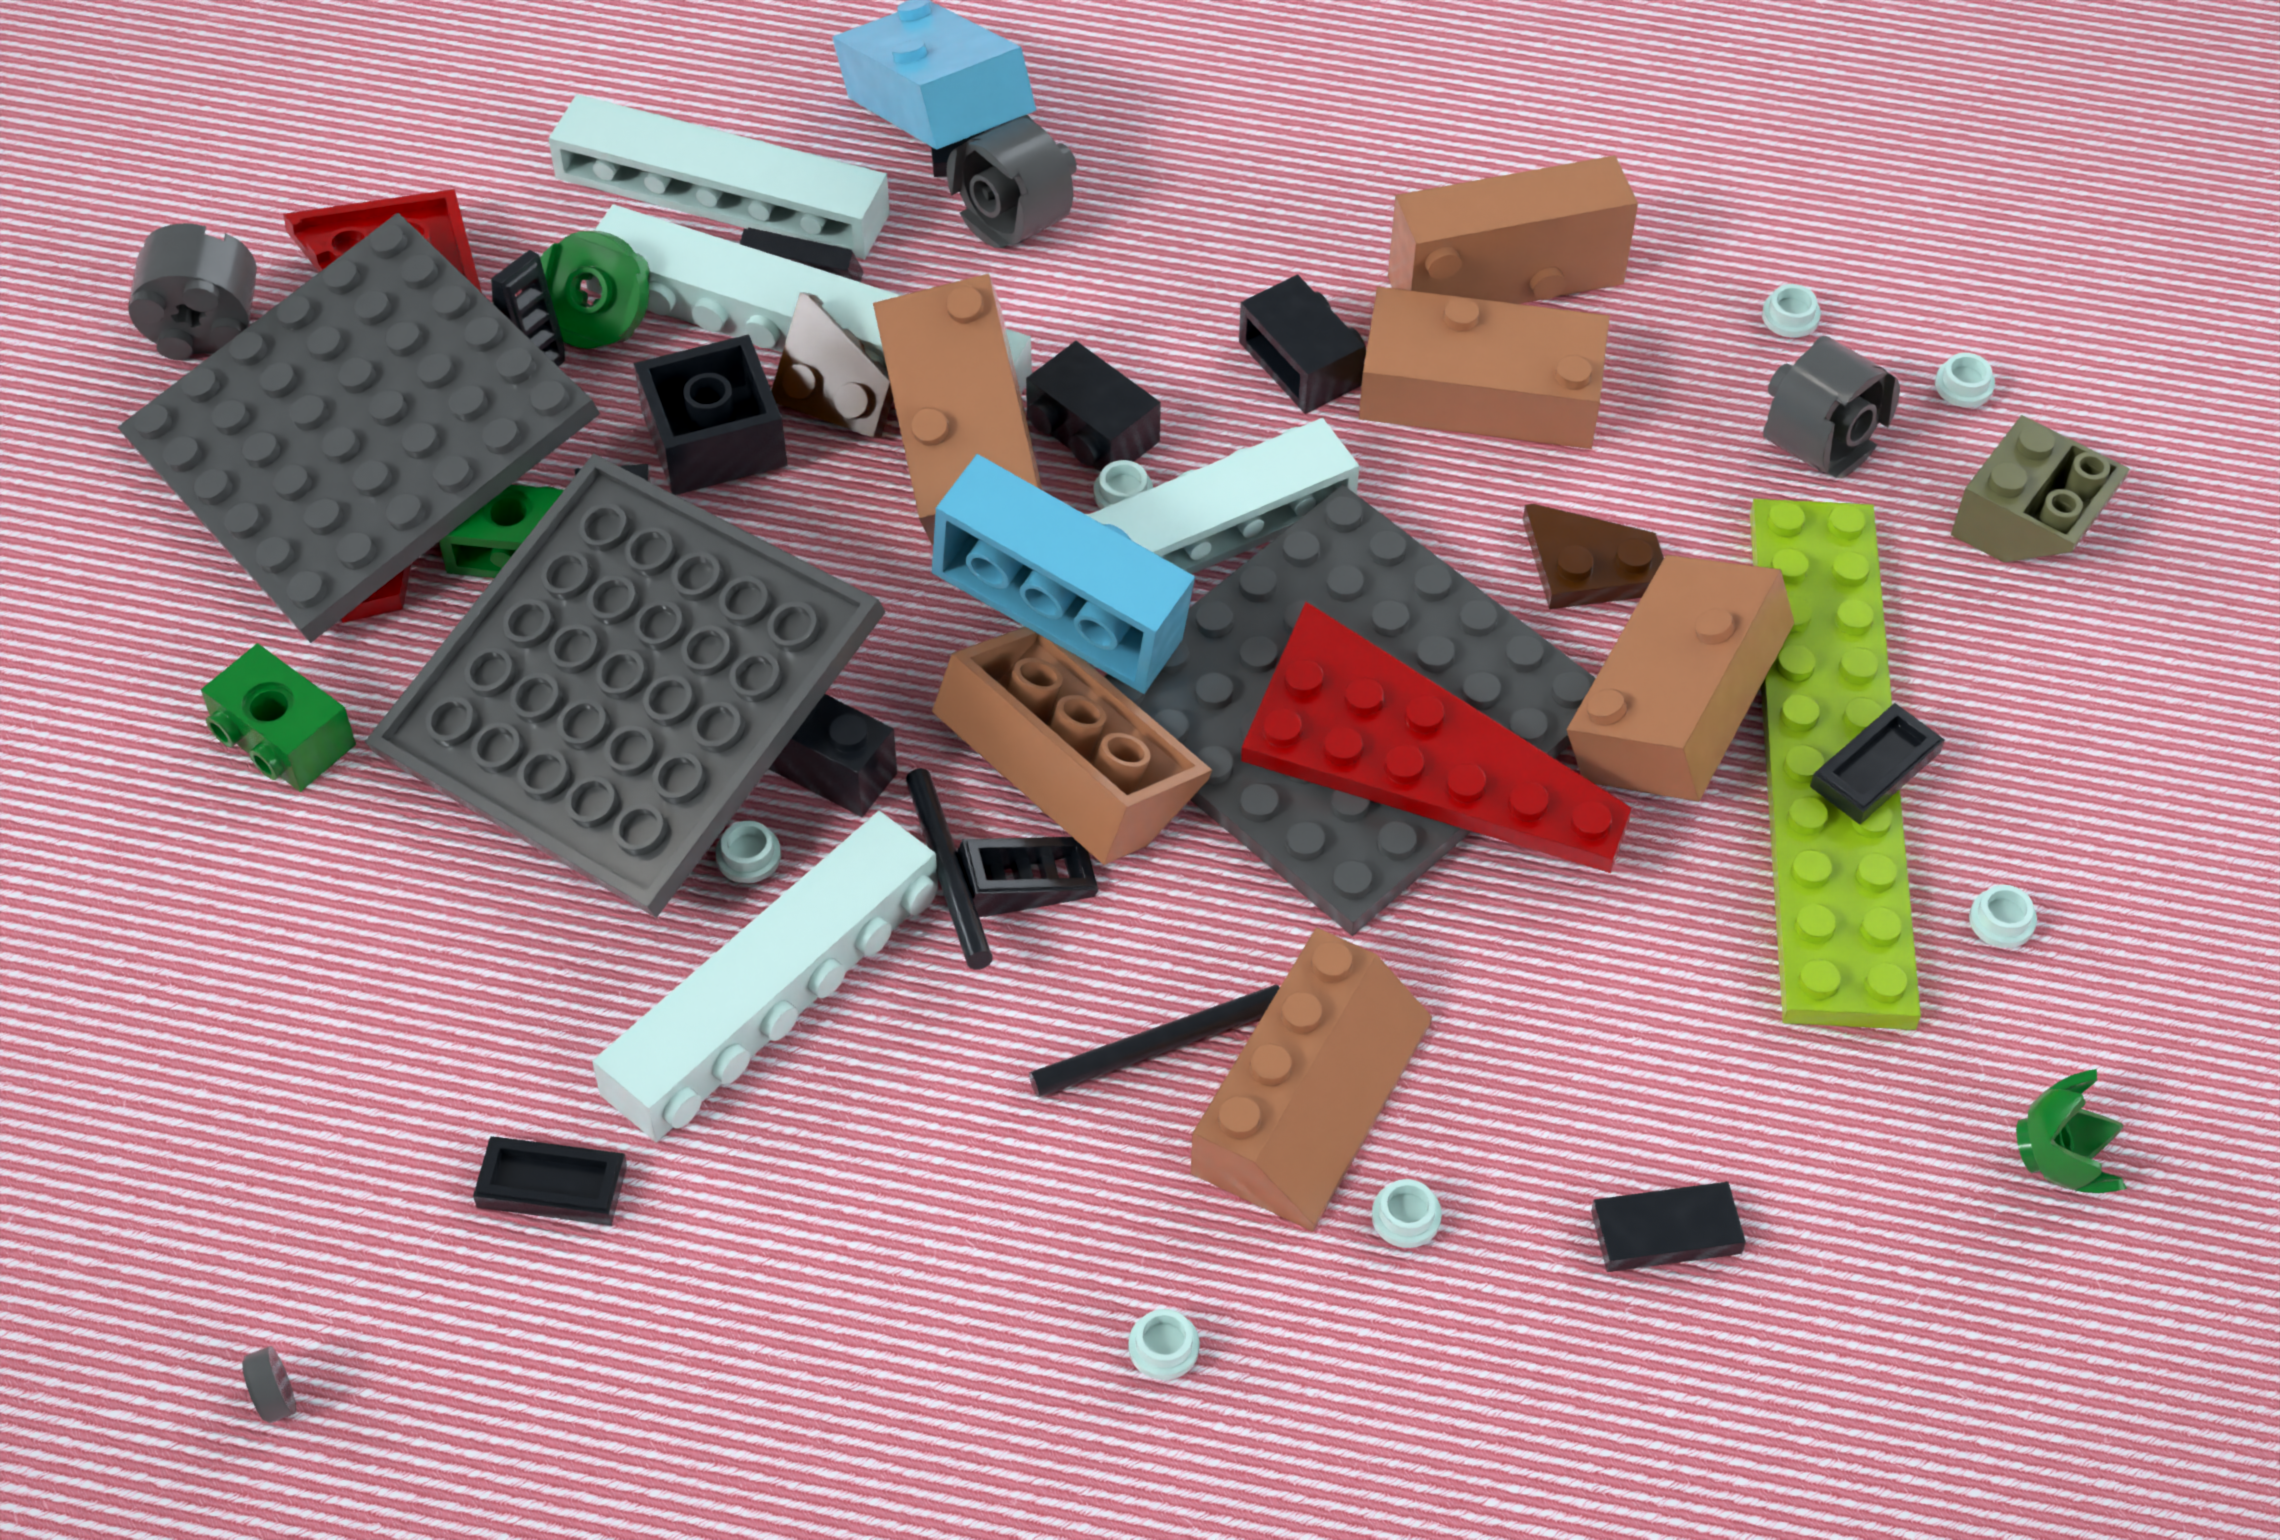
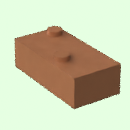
M1615 155L1395 195L1388 279L1394 289L1514 304L1548 300L1558 296L1622 285L1626 275L1638 202Z
M989 273L874 302V311L917 511L931 544L933 545L936 507L976 454L1043 490L1002 310Z
M1377 286L1362 375L1359 420L1592 449L1601 399L1610 315Z
M1673 555L1665 556L1566 729L1581 776L1598 785L1700 801L1794 625L1781 569Z

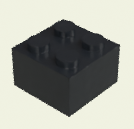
M749 334L634 363L641 411L672 494L678 495L788 466L782 417Z

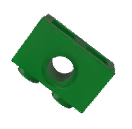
M512 484L439 541L446 573L495 578L564 490L549 486L532 487Z
M258 643L201 689L210 715L206 718V724L213 735L227 747L231 748L237 744L249 753L255 766L271 780L281 777L299 792L304 790L356 745L345 707Z

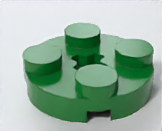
M579 231L570 234V236L565 237L559 243L552 244L544 251L540 260L563 342L578 348L592 349L627 341L642 322L648 306V278L650 269L645 258L635 253L630 245L621 238L603 231ZM596 276L599 280V285L602 287L601 298L595 299L593 305L587 303L588 293L580 289L582 280H592Z

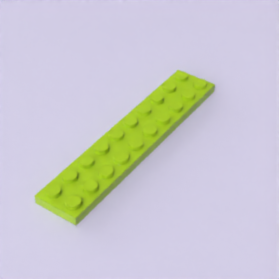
M1753 499L1750 511L1753 566L1781 569L1794 619V625L1761 685L1782 1021L1786 1024L1916 1030L1921 1017L1900 789L1859 825L1810 787L1813 774L1892 705L1874 504Z

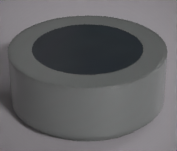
M269 1346L246 1355L242 1362L243 1375L252 1402L260 1417L265 1422L273 1423L295 1414L296 1402L283 1363L275 1349Z

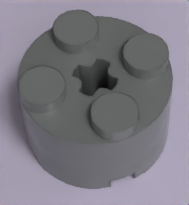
M1024 115L988 129L955 148L950 153L947 162V181L951 195L960 192L967 208L960 212V215L969 229L986 244L994 248H1004L1009 244L1013 246L1021 243L1069 215L1073 203L1071 175L1076 172L1077 164L1073 153L1066 145L1062 143L1056 144L1041 126L1036 124L1028 115Z
M189 223L164 226L153 231L145 239L144 247L139 251L136 261L128 311L134 326L146 338L157 344V351L162 356L173 360H185L192 354H214L249 327L257 265L251 252L238 239L225 233L223 241L216 237L205 235L206 226Z
M1821 336L1793 366L1788 363L1783 364L1772 376L1768 386V393L1774 399L1763 430V437L1820 472L1830 474L1835 478L1847 476L1861 466L1878 444L1869 440L1877 425L1881 423L1887 428L1889 427L1899 401V381L1883 367L1832 338Z

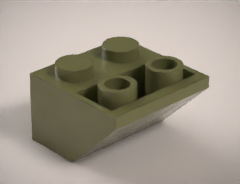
M2021 415L1965 488L1951 536L2002 562L2072 552L2124 482L2130 468Z

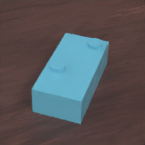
M930 0L905 1L897 7L898 12L832 36L848 98L936 150L1037 111L1021 46Z
M979 454L975 455L936 507L932 574L1143 694L1146 693L1183 640L1195 576L1133 542L1122 529L1111 524H1101Z

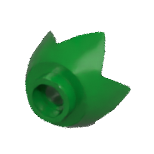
M2097 1069L2070 1075L2045 1090L2030 1105L2028 1118L2018 1120L2016 1136L2021 1158L2030 1173L2041 1172L2049 1183L2066 1189L2099 1194L2124 1190L2127 1187L2122 1177L2102 1172V1164L2092 1160L2120 1133L2124 1126L2114 1119L2082 1109L2086 1104L2082 1093L2097 1081Z

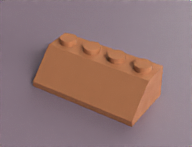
M1027 627L1019 628L952 653L932 709V713L952 729L959 738L970 745L1003 777L1007 778L1034 802L1043 813L1052 818L1103 865L1146 847L1209 780L1212 773L1210 767L1085 660Z
M1316 927L1192 1133L1190 1174L1313 1232L1431 1025L1432 1016L1377 954Z

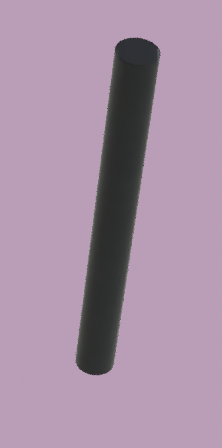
M923 768L915 769L906 776V783L927 846L936 853V873L967 966L973 970H980L991 964L993 956L930 772Z
M1275 984L1029 1072V1078L1032 1088L1039 1098L1262 1018L1280 987Z

